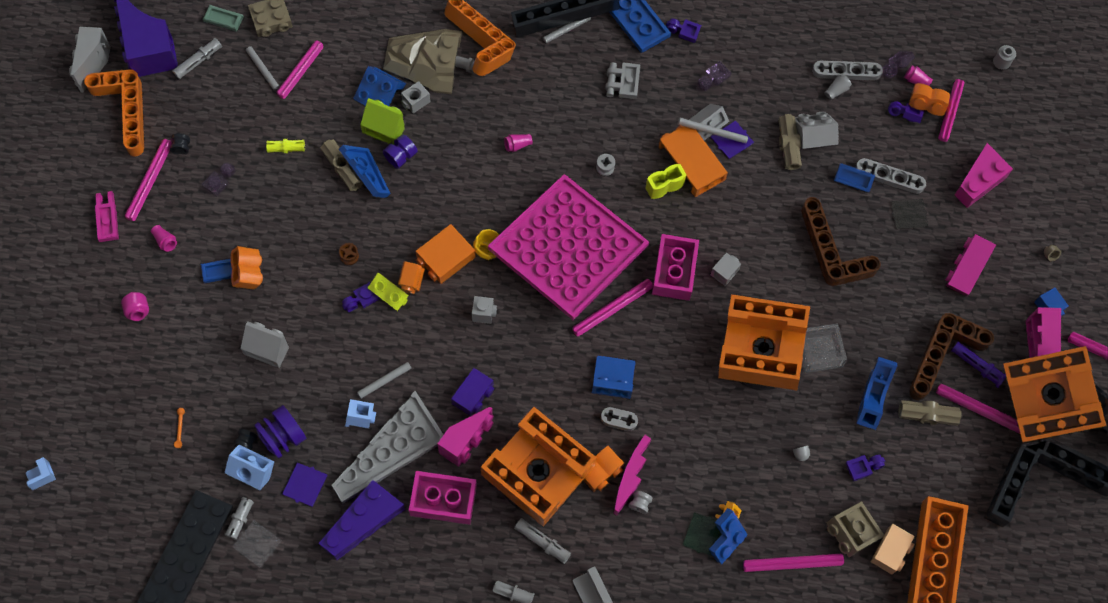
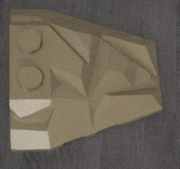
M441 29L389 38L383 70L400 78L414 81V84L419 81L423 86L429 88L430 91L452 94L455 79L454 69L457 51L460 48L462 31Z

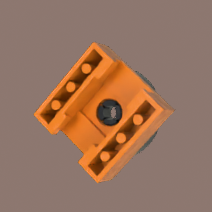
M731 294L727 330L719 364V378L738 381L749 388L757 390L784 388L797 391L810 306ZM765 348L768 350V352L763 353L762 355V352H760L759 349Z
M1086 346L1003 364L1022 442L1106 426ZM1049 389H1058L1059 397L1057 399H1050L1047 395Z
M533 407L518 424L520 430L501 451L496 449L481 466V475L500 490L513 506L526 512L544 527L556 511L571 498L578 485L595 467L597 457L538 409ZM541 469L544 473L541 476H534L533 471Z

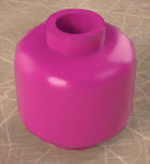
M131 292L123 297L121 304L124 316L127 319L140 321L148 315L149 306L144 294Z

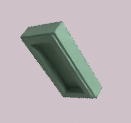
M209 5L203 21L237 32L243 15Z

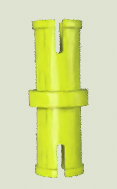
M283 139V141L266 142L267 153L305 151L304 140Z

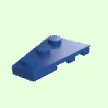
M342 145L339 148V151L373 197L385 198L391 194L368 148Z

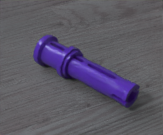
M960 342L951 350V352H954L980 371L983 378H987L996 384V388H999L1006 379V373L1004 374L995 368V364H988Z

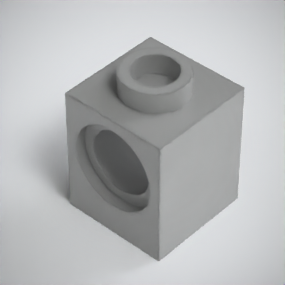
M419 81L401 93L403 107L406 110L410 109L412 113L430 103V94Z
M726 253L713 267L710 275L726 286L739 271L741 263L735 256H730Z

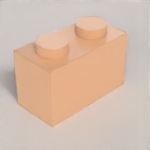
M892 524L888 527L870 562L890 574H894L896 571L900 572L905 564L903 560L905 554H909L914 547L912 541L915 536Z

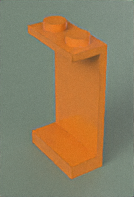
M680 125L674 132L666 133L660 138V150L665 147L675 163L681 164L686 173V178L692 185L691 192L694 197L726 180L728 172L696 129Z

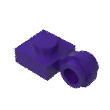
M670 19L666 23V27L672 34L680 31L679 38L693 43L696 42L702 26L686 19L683 25L676 19Z
M894 101L888 107V112L892 116H898L902 113L903 118L910 122L920 123L923 118L924 110L914 109L909 103L904 106L900 102Z
M369 282L353 291L356 298H352V296L345 298L342 301V307L344 310L351 312L358 307V303L365 308L379 300L380 297L368 289Z
M880 454L875 455L868 462L866 456L863 455L846 461L845 464L853 482L871 476L873 474L872 467L874 470L885 467L884 457H881Z

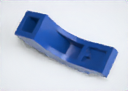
M878 357L865 386L858 411L857 424L876 430L883 414V404L888 387L897 368L896 362Z

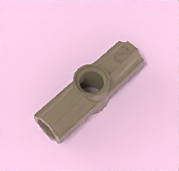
M785 114L778 119L780 129L779 145H781L780 150L783 151L785 169L796 170L802 166L800 156L801 137L800 134H797L795 116Z
M334 139L327 140L320 149L333 166L335 172L341 177L350 191H356L361 188L364 183L339 151L340 147Z
M901 400L898 415L899 418L918 420L922 424L928 422L931 425L941 423L958 426L961 419V410L957 407L941 406L934 401L919 403Z

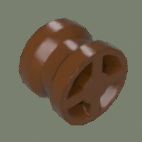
M345 243L340 247L339 256L342 263L353 265L358 261V249L353 243Z

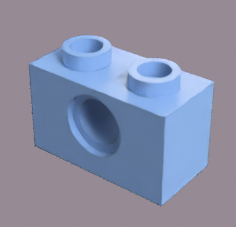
M238 445L229 454L225 474L261 490L271 477L274 461Z

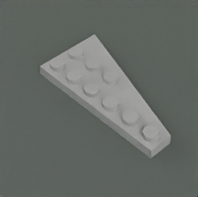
M416 391L399 408V411L375 435L364 451L360 452L357 459L332 484L342 504L363 492L372 480L378 483L438 446L437 443L443 437V433Z

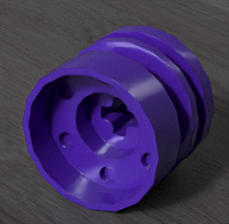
M281 405L272 412L275 420L273 423L266 417L263 418L267 426L266 428H263L259 422L254 424L260 440L268 451L273 453L278 459L283 456L278 449L280 446H282L286 453L289 452L286 444L287 441L297 446L307 439L284 405Z

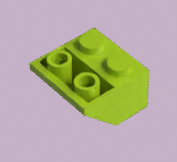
M368 98L361 121L362 133L394 145V140L405 129L402 111L397 107L384 105L379 100Z

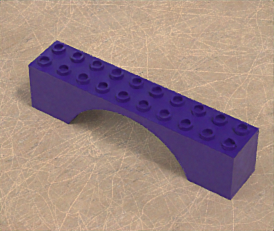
M114 0L117 3V6H114L115 13L120 20L117 21L119 32H122L120 42L125 49V52H122L128 69L136 71L138 76L141 77L170 71L178 67L173 38L166 21L141 12L129 0Z

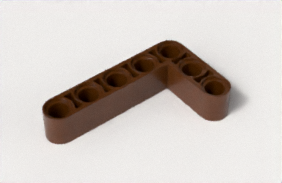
M815 197L807 198L801 212L825 282L828 285L837 286L874 277L880 268V260L875 256H866L841 262L821 202ZM813 223L819 224L820 227L815 226ZM819 240H824L826 244L821 243ZM825 256L830 257L832 260H827ZM866 265L872 266L873 269H869ZM848 269H853L856 273H851ZM830 273H835L838 278L833 277Z
M945 313L934 328L910 386V396L915 400H922L931 391L951 339L978 351H984L993 343V333L952 313ZM944 322L949 323L950 327H947ZM962 330H965L968 335L963 334ZM937 338L942 339L943 343H940ZM980 338H983L986 343L981 342ZM930 354H934L937 360L931 358ZM923 370L928 371L930 376L925 375ZM916 387L922 388L924 393L919 392Z

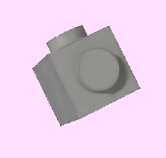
M474 296L472 322L491 324L492 317H496L497 312L494 298Z

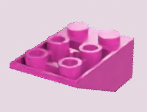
M488 407L449 427L437 443L439 454L458 467L461 463L465 464L471 456L469 453L473 447L477 448L481 443L483 432H488L493 426L492 408Z

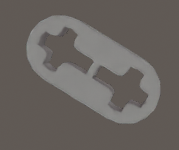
M608 407L601 413L602 423L609 427L632 431L638 424L637 416L629 411ZM610 412L613 413V417L619 419L613 418L611 419V421H607V417H605L604 415H608ZM628 417H631V420L634 423H631L630 426H627L626 422L620 419L627 420Z

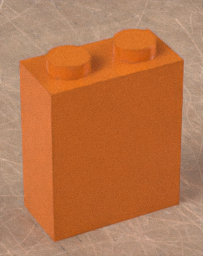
M450 224L416 250V262L422 268L426 267L429 271L428 275L434 282L437 280L442 284L476 257L475 249Z

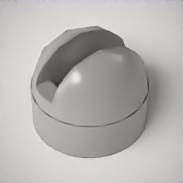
M809 446L793 449L794 455L799 461H805L810 456Z

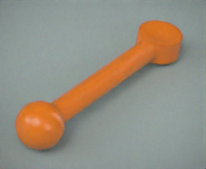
M184 408L177 410L179 417L177 441L174 442L176 448L182 447L181 431L182 418L185 413Z

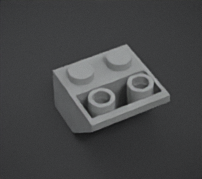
M817 112L816 115L799 114L798 117H795L797 134H800L801 147L803 149L838 145V123L828 113Z
M247 321L241 345L243 354L280 368L289 349L283 333L277 329L269 330L261 323L254 322L253 324Z

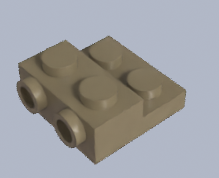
M264 0L248 5L258 37H267L278 31L285 32L293 27L284 0Z
M863 502L852 506L826 522L829 534L836 537L839 542L840 551L847 554L848 557L853 556L885 536Z

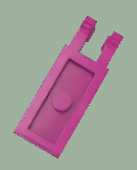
M113 191L108 192V203L103 204L101 193H96L95 212L99 242L119 239Z

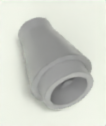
M843 74L837 76L824 93L832 100L848 91L852 85L851 81Z

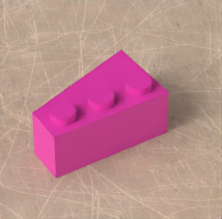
M987 143L955 193V196L968 208L1005 180L1013 168Z
M976 234L971 238L968 237L963 246L965 248L963 253L959 254L954 262L956 264L954 271L950 270L945 279L948 281L946 286L964 296H968L996 244Z
M1038 307L1026 320L1030 358L1061 351V308Z

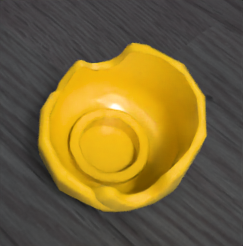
M491 229L482 230L473 243L475 253L480 258L486 260L496 258L488 250V245L499 234Z

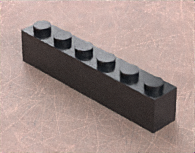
M553 0L511 12V17L518 38L618 10L619 0Z

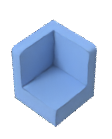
M44 457L36 460L37 467L26 472L29 480L26 483L32 490L56 480L50 463Z

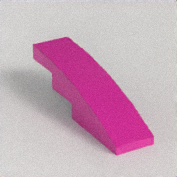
M646 435L643 436L634 450L624 471L614 508L615 515H618L641 483V479L636 475L646 462V459L641 456L651 442V438Z

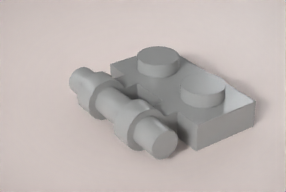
M610 63V67L607 70L608 82L605 86L606 96L613 97L614 91H619L620 98L637 99L640 64L623 63L622 69L617 68L616 63ZM616 77H621L620 83L615 82Z

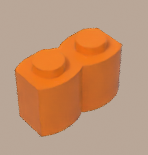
M917 83L911 93L909 105L917 110H927L933 115L943 116L949 104L950 94L945 90L932 89L926 84Z
M237 246L231 251V281L233 287L255 289L260 286L263 275L260 271L262 257L260 256L259 249Z
M403 262L398 282L401 290L410 294L420 291L425 271L421 265Z
M609 446L596 455L595 467L583 480L593 492L597 489L599 491L603 490L609 484L607 482L612 476L616 478L623 472L624 462Z

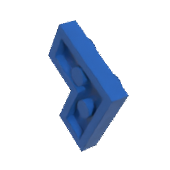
M729 508L715 522L722 535L709 549L715 560L720 564H723L730 557L731 553L748 535L734 511Z

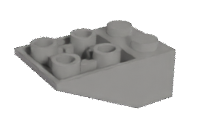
M79 27V32L75 36L76 48L72 52L73 65L70 66L69 73L80 92H84L87 89L84 83L85 77L91 73H99L108 62L111 46L102 28Z

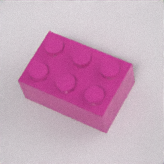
M665 234L661 235L652 295L690 301L699 240Z
M416 471L409 506L410 516L470 525L477 488L476 479Z

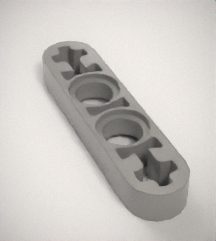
M817 61L813 66L812 72L817 78L836 79L837 76L843 74L853 80H877L881 77L883 68L880 64L872 62ZM819 67H822V69H823L824 71H823V72H820V69H818V68H819ZM834 68H841L843 70V73H836L834 71ZM858 68L861 71V73L854 74L852 72V69Z
M860 159L855 168L862 170V165L864 164L867 168L865 171L869 173L875 167L873 171L875 181L919 194L926 187V180L919 175L869 159ZM878 170H883V171H885L886 176H885V177H880V176L877 174V171H878ZM895 176H901L904 182H896ZM908 178L911 179L909 185H906ZM915 182H919V188L915 187Z

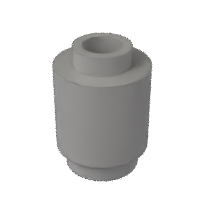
M1009 45L1000 47L993 59L994 65L998 69L1009 68L1016 57L1015 49Z

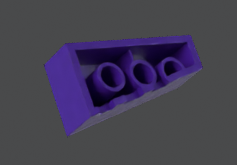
M372 480L319 542V545L334 559L338 560L383 525L390 522L391 519L406 510L405 506Z

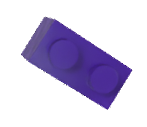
M473 368L451 398L452 405L469 416H472L474 412L478 413L483 406L481 402L485 397L489 398L494 391L493 380Z

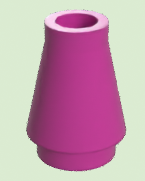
M911 65L904 76L907 82L913 84L921 83L930 86L933 81L918 66L914 67L913 65Z
M509 134L508 137L504 138V145L508 152H515L533 143L530 134Z
M156 225L151 229V233L161 250L169 252L176 247L177 241L174 235L164 230L160 225Z

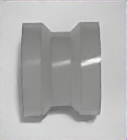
M602 154L598 157L596 170L600 175L608 176L613 173L615 166L614 157L610 154Z
M634 491V499L629 503V508L642 514H647L649 510L648 504L653 499L652 496L642 491Z

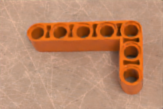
M448 0L444 11L445 16L484 48L477 53L472 70L475 74L485 76L511 60L515 49V42L464 0Z
M120 70L87 75L84 83L91 95L101 96L122 93L123 144L131 156L141 155L144 151L142 83L137 72L134 70Z

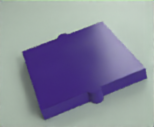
M737 121L723 128L726 131L748 136L747 131L743 130ZM717 135L711 136V139L718 146V150H721L728 159L754 143L749 136L746 144Z
M297 462L282 495L294 499L296 503L301 502L313 507L328 475L315 470L314 467L310 468Z

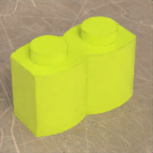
M681 164L671 165L664 171L655 172L647 178L646 190L651 199L661 198L667 192L677 191L684 186L686 173Z

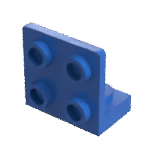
M368 66L356 91L354 100L366 106L367 100L370 98L390 106L396 90H403L406 83L377 67Z
M597 356L592 393L631 399L635 361Z

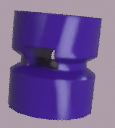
M401 134L394 140V145H388L382 152L387 161L396 169H399L406 163V158L411 159L418 150L406 135Z

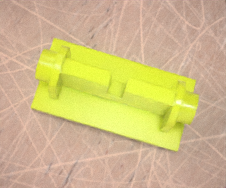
M380 273L375 276L368 286L369 290L397 311L408 301L409 295Z

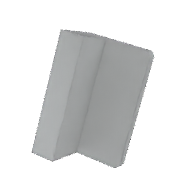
M715 104L707 105L689 119L719 129L729 122L723 106ZM697 130V132L700 134L703 140H706L708 137L712 135L710 133Z
M595 566L588 569L587 573L573 579V584L583 603H613Z

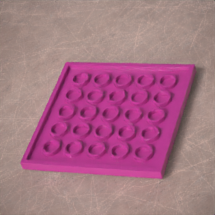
M564 174L488 245V250L574 320L649 245V241Z

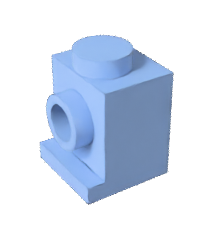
M350 399L345 426L349 427V425L369 428L370 423L374 424L376 412L373 411L374 403Z

